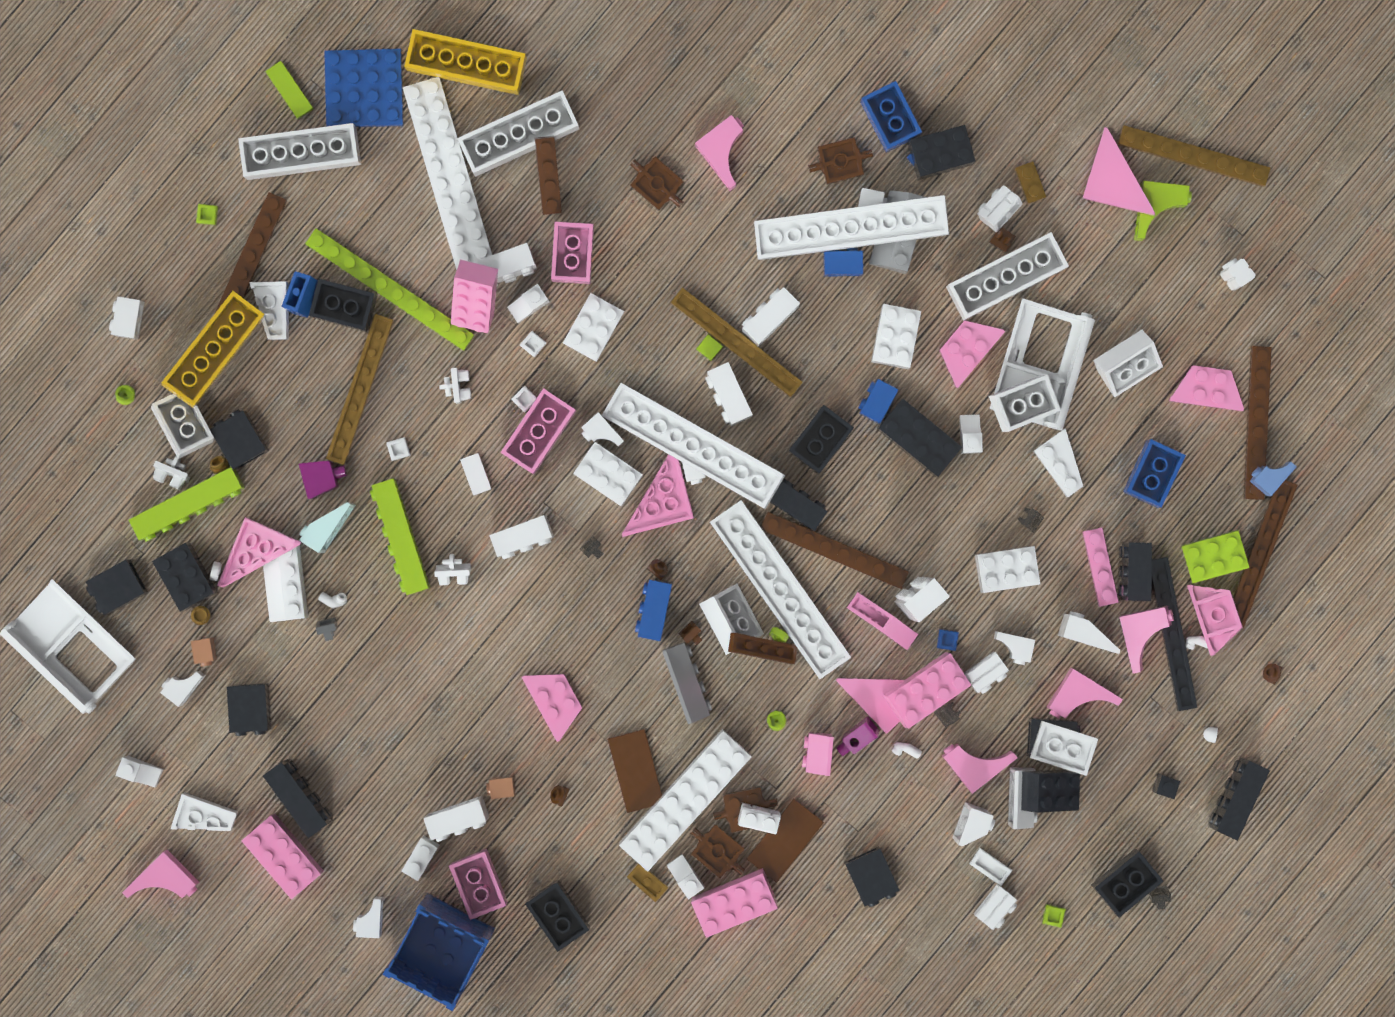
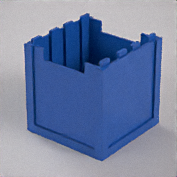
M427 893L418 905L412 924L383 975L387 978L392 977L446 1005L447 1009L453 1011L496 928L477 918L470 920L467 913Z

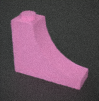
M732 115L695 143V147L729 191L736 187V183L729 170V153L735 141L743 134L742 127H744L742 122L737 117L734 119Z
M858 592L847 607L906 650L909 649L918 636L908 626Z
M1168 606L1119 617L1133 673L1143 670V651L1150 637L1160 629L1172 625L1171 621H1174L1172 610H1168Z
M1070 668L1047 708L1051 710L1049 712L1051 715L1059 719L1061 716L1066 718L1073 709L1085 702L1103 700L1119 706L1123 699Z
M953 744L949 745L943 750L944 754L942 755L972 794L1017 759V756L1011 750L995 758L975 757L966 753L958 744L955 746Z
M166 850L122 893L129 898L141 889L160 887L176 893L181 898L186 895L190 897L198 889L196 885L199 881Z

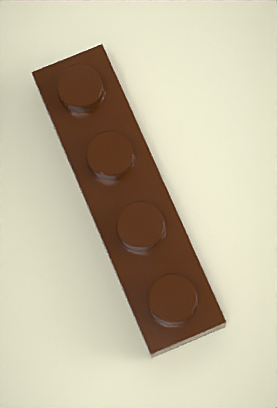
M554 136L534 138L542 214L562 213Z
M730 633L728 652L786 664H795L797 646L739 633Z

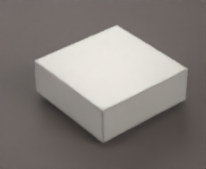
M531 331L520 346L535 358L547 343Z
M524 386L511 400L525 413L533 405L537 397Z
M405 437L386 443L392 461L411 456Z

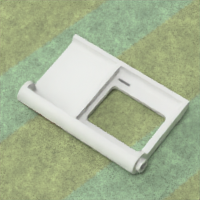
M1022 298L994 394L1037 376L1048 375L1061 411L1032 423L1062 431L1095 322L1092 319V315L1083 312L1081 315H1075ZM1037 313L1070 322L1072 325L1057 373L1030 366L1023 362Z
M53 579L16 620L11 621L0 632V635L82 714L86 712L88 714L91 713L97 706L95 703L136 660ZM79 631L83 632L117 665L116 670L95 692H91L57 659V654Z

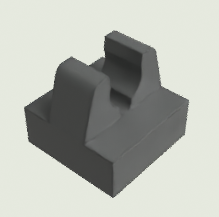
M336 617L316 623L317 635L323 634L325 641L334 639L333 631H336L338 625Z

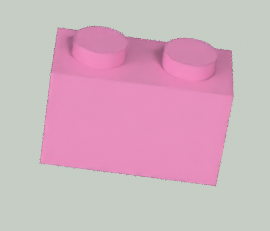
M809 732L808 737L805 736L804 748H807V755L803 756L802 767H805L806 772L830 776L834 738L832 734Z

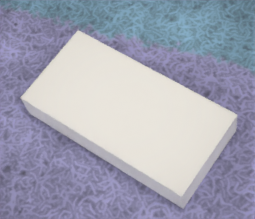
M479 453L460 459L473 496L492 489Z
M979 848L969 863L1000 886L1003 885L1012 872L1009 867L981 848Z

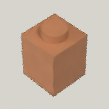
M214 637L191 641L194 664L200 663L201 667L212 665V661L217 660Z
M514 776L491 778L489 783H486L487 795H491V799L514 797L516 795Z

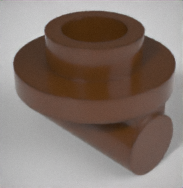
M658 559L653 560L646 568L660 581L668 573L667 565Z
M1273 663L1268 664L1263 670V678L1275 685L1281 676L1283 667Z
M561 785L555 786L550 794L552 803L562 807L570 789Z

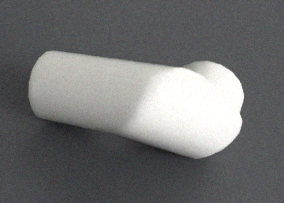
M322 592L318 600L330 608H337L346 604L347 596L345 593H339L331 597Z
M1190 636L1185 639V646L1190 650L1195 648V644L1208 649L1203 636Z
M897 742L892 748V752L898 756L904 751L918 759L922 753L920 749L908 743Z

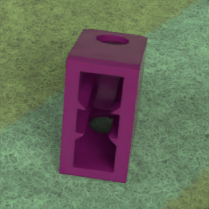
M332 461L298 464L307 498L310 500L338 488L337 479L347 476L345 466L334 468Z
M867 716L843 735V742L836 749L842 756L850 751L856 754L875 740L880 730ZM852 738L858 739V742L853 741Z

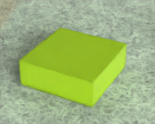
M198 204L196 223L217 225L218 206Z
M708 334L696 350L709 361H712L723 346Z
M1046 904L1042 923L1062 928L1066 909Z

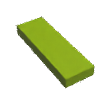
M282 61L265 71L298 120L314 109Z

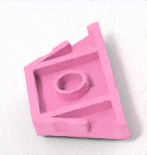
M964 320L939 350L956 388L963 383L1004 334L1005 331L1003 329Z
M1193 365L1178 385L1176 391L1169 398L1171 402L1244 411L1230 370Z
M1187 585L1210 656H1214L1243 628L1231 591Z
M564 674L523 676L522 679L557 742L560 741L582 709Z

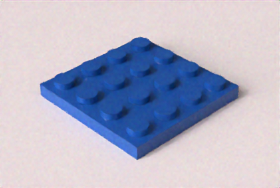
M401 49L324 51L326 127L353 123L356 127L404 126Z

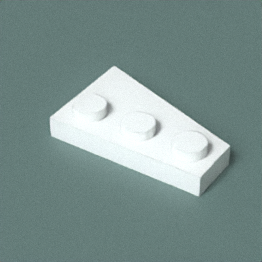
M249 282L256 297V304L259 310L264 313L262 323L267 338L269 340H289V311L281 307L289 288V282Z
M1063 429L1034 450L1036 456L1066 497H1069L1083 487L1066 429Z
M184 792L181 795L171 829L231 831L238 811Z

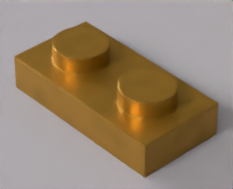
M1034 162L1016 167L1015 172L1027 205L1046 198Z
M639 863L627 875V878L654 902L668 889L666 884L650 870H645Z

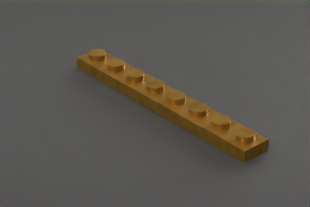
M1125 125L1122 126L1117 144L1262 187L1266 186L1271 167Z
M683 287L671 301L672 305L790 398L803 383Z
M378 314L374 315L326 456L328 460L343 465L346 464L394 323L393 319Z

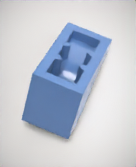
M1286 462L1277 469H1270L1267 466L1257 467L1251 474L1253 477L1250 482L1266 496H1272L1297 466L1292 462Z

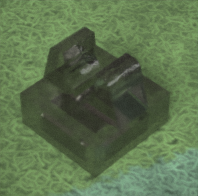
M1025 508L1024 511L1028 516L1026 519L1019 517L1018 520L1027 530L1034 533L1044 517L1033 508Z
M593 535L580 548L588 558L593 554L599 559L604 554L598 548L601 543Z
M954 702L947 703L934 712L945 727L960 719L961 711L954 712L951 708Z
M1167 886L1156 887L1148 894L1151 902L1157 905V910L1165 909V902H1171V893Z

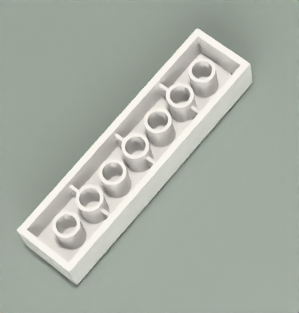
M722 729L664 792L661 798L619 842V846L645 870L649 871L752 757L751 754Z

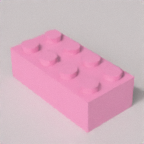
M460 259L454 277L451 324L477 332H489L494 317L498 269Z
M543 388L501 453L530 473L535 474L576 413V410Z
M945 652L883 696L902 725L909 729L970 687L971 684L951 653Z
M275 813L242 840L291 900L324 872Z
M763 868L693 896L691 900L706 938L778 909L777 900Z

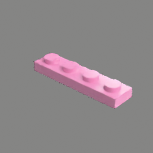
M1097 528L1083 531L1098 606L1119 603L1103 529Z

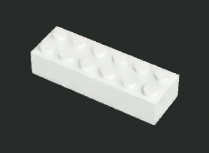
M562 90L457 139L476 177L535 150L534 138L554 136V139L557 140L579 130V125Z
M353 123L238 138L243 177L247 180L361 165L357 129Z
M1052 232L948 284L946 288L964 321L1063 271L1069 265Z
M918 576L910 583L912 587L908 590H901L895 596L897 599L894 602L908 619L920 622L950 596L935 578Z

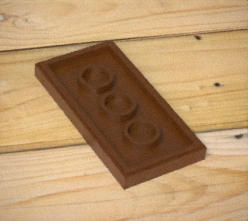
M645 729L608 738L627 813L652 807L661 798L662 792Z
M793 798L781 813L777 833L767 832L746 859L759 870L763 868L765 874L777 883L824 822Z

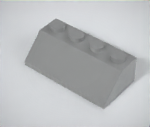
M890 190L886 203L927 197L909 192ZM917 239L874 245L869 264L906 274Z
M685 642L663 649L662 652L688 725L710 716L709 711L712 710L709 699H704L703 693L706 690L703 682H698L696 675L699 674L696 663L692 664L690 656H693L690 645L686 646Z

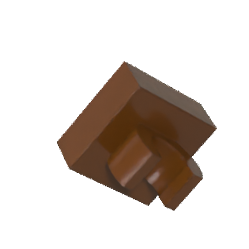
M1001 227L998 232H995L989 243L1006 253L1016 236Z
M693 621L678 633L687 644L691 640L696 645L702 641L698 635L701 629Z

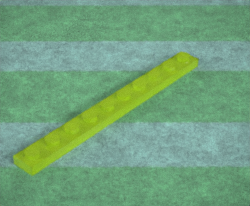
M315 228L305 244L463 351H465L475 336L465 328L451 324L450 318Z

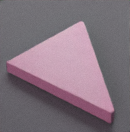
M1105 127L1083 198L1155 216V211L1110 131Z
M668 454L623 531V537L694 518L678 459Z
M245 517L217 586L224 588L299 546L301 542Z
M836 679L841 687L886 734L900 722L883 695L904 680Z

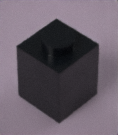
M1158 773L1152 792L1175 800L1180 781Z

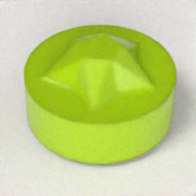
M129 385L119 386L115 392L117 402L122 405L131 404L135 399L134 389Z
M772 627L769 633L773 641L786 643L789 638L785 631L777 627Z
M773 711L767 717L768 726L774 731H780L786 726L787 720L781 711Z

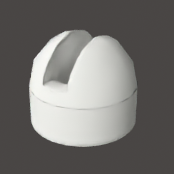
M1208 727L1203 733L1204 738L1208 742L1215 743L1218 728Z

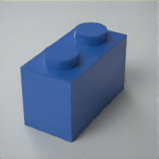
M847 248V251L831 250L823 253L824 277L863 275V251H858V248Z
M295 271L281 307L290 313L308 318L318 280L312 276Z
M877 379L876 383L871 382L867 390L870 394L867 399H862L858 408L861 409L860 415L877 424H881L898 389Z

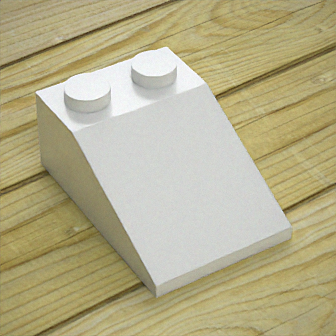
M1071 611L1070 614H1064L1058 636L1113 653H1120V649L1089 620L1084 619L1085 615Z

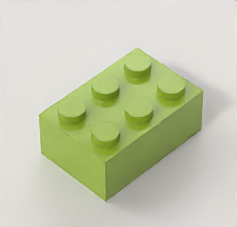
M1239 530L1182 545L1192 583L1249 568Z

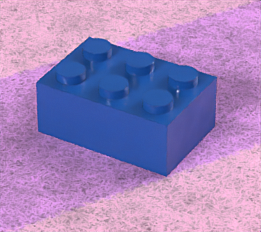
M896 81L861 98L860 103L886 153L921 135L922 131Z
M1152 439L1146 440L1123 492L1156 508H1162L1186 455Z
M649 579V583L645 582L643 594L646 595L645 602L641 601L639 613L642 614L641 621L637 620L635 632H638V637L661 641L672 588L671 583Z

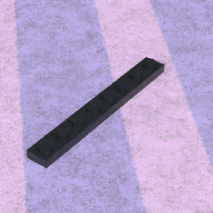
M1168 557L1152 559V585L1157 608L1168 606V610H1172L1174 621H1171L1172 625L1161 629L1177 711L1198 708Z

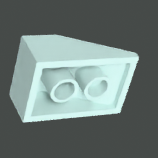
M347 502L312 522L309 526L305 525L299 534L302 536L299 541L318 553H325L356 505Z

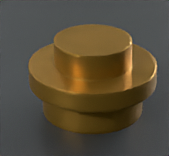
M216 456L210 461V469L215 474L229 467V462L223 456Z
M197 606L191 612V619L197 625H204L210 620V611L205 606Z

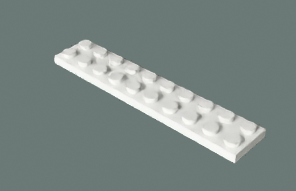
M440 77L403 87L457 270L460 259L474 262L492 255Z
M945 195L754 221L758 260L949 235Z
M620 383L602 414L607 420L764 509L767 508L785 477L779 471Z
M742 500L710 521L713 528L819 679L851 658Z

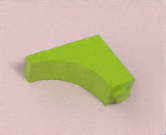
M1151 181L1140 183V187L1155 211V216L1167 209L1184 208L1191 202L1192 192L1189 191L1190 186ZM1137 212L1134 240L1142 241L1145 239L1147 229L1155 216Z

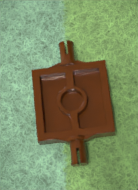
M855 137L818 146L819 163L808 165L810 173L821 170L827 185L863 176L862 159L873 157L872 149L860 152L856 145Z
M656 156L644 167L636 159L633 160L630 166L638 174L630 186L658 211L669 201H672L680 208L684 201L676 196V193L684 181Z
M758 786L723 794L724 810L713 812L715 820L726 818L729 822L731 833L751 829L738 825L742 803L750 804L751 807L754 805L770 808L778 806L777 798L765 801L761 788Z
M714 824L709 832L702 834L696 827L691 831L690 834L699 840L691 855L717 877L721 878L731 868L740 875L745 871V868L737 863L738 857L745 848L719 826Z

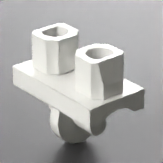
M451 368L452 384H450V377H444L445 385H439V389L445 390L446 397L451 396V389H453L454 403L460 404L462 401L471 399L470 388L460 389V382L470 381L469 371Z
M177 456L174 460L166 459L165 463L171 465V467L158 461L154 463L153 479L164 483L167 475L172 476L170 486L180 490L185 482H189L190 477H188L187 473L177 470V468L184 470L186 466L180 463L181 458L178 459Z
M450 554L449 559L442 560L443 565H436L434 572L435 577H438L439 585L450 584V576H457V584L468 583L471 563L462 564V559H455L454 554Z

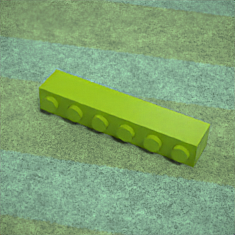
M230 467L129 519V522L138 540L148 542L156 538L155 534L161 531L166 533L172 530V525L178 522L181 525L191 520L190 516L194 514L199 516L207 512V507L214 505V507L219 506L225 502V498L229 496L234 498L242 493L241 490L245 487L237 471Z
M393 478L371 485L373 489L370 490L372 500L376 501L378 505L376 513L379 520L382 519L384 524L382 532L385 538L388 537L390 545H387L390 556L394 555L396 563L393 566L396 574H400L402 580L399 582L402 593L405 592L406 595H411L429 589L430 585L396 479Z

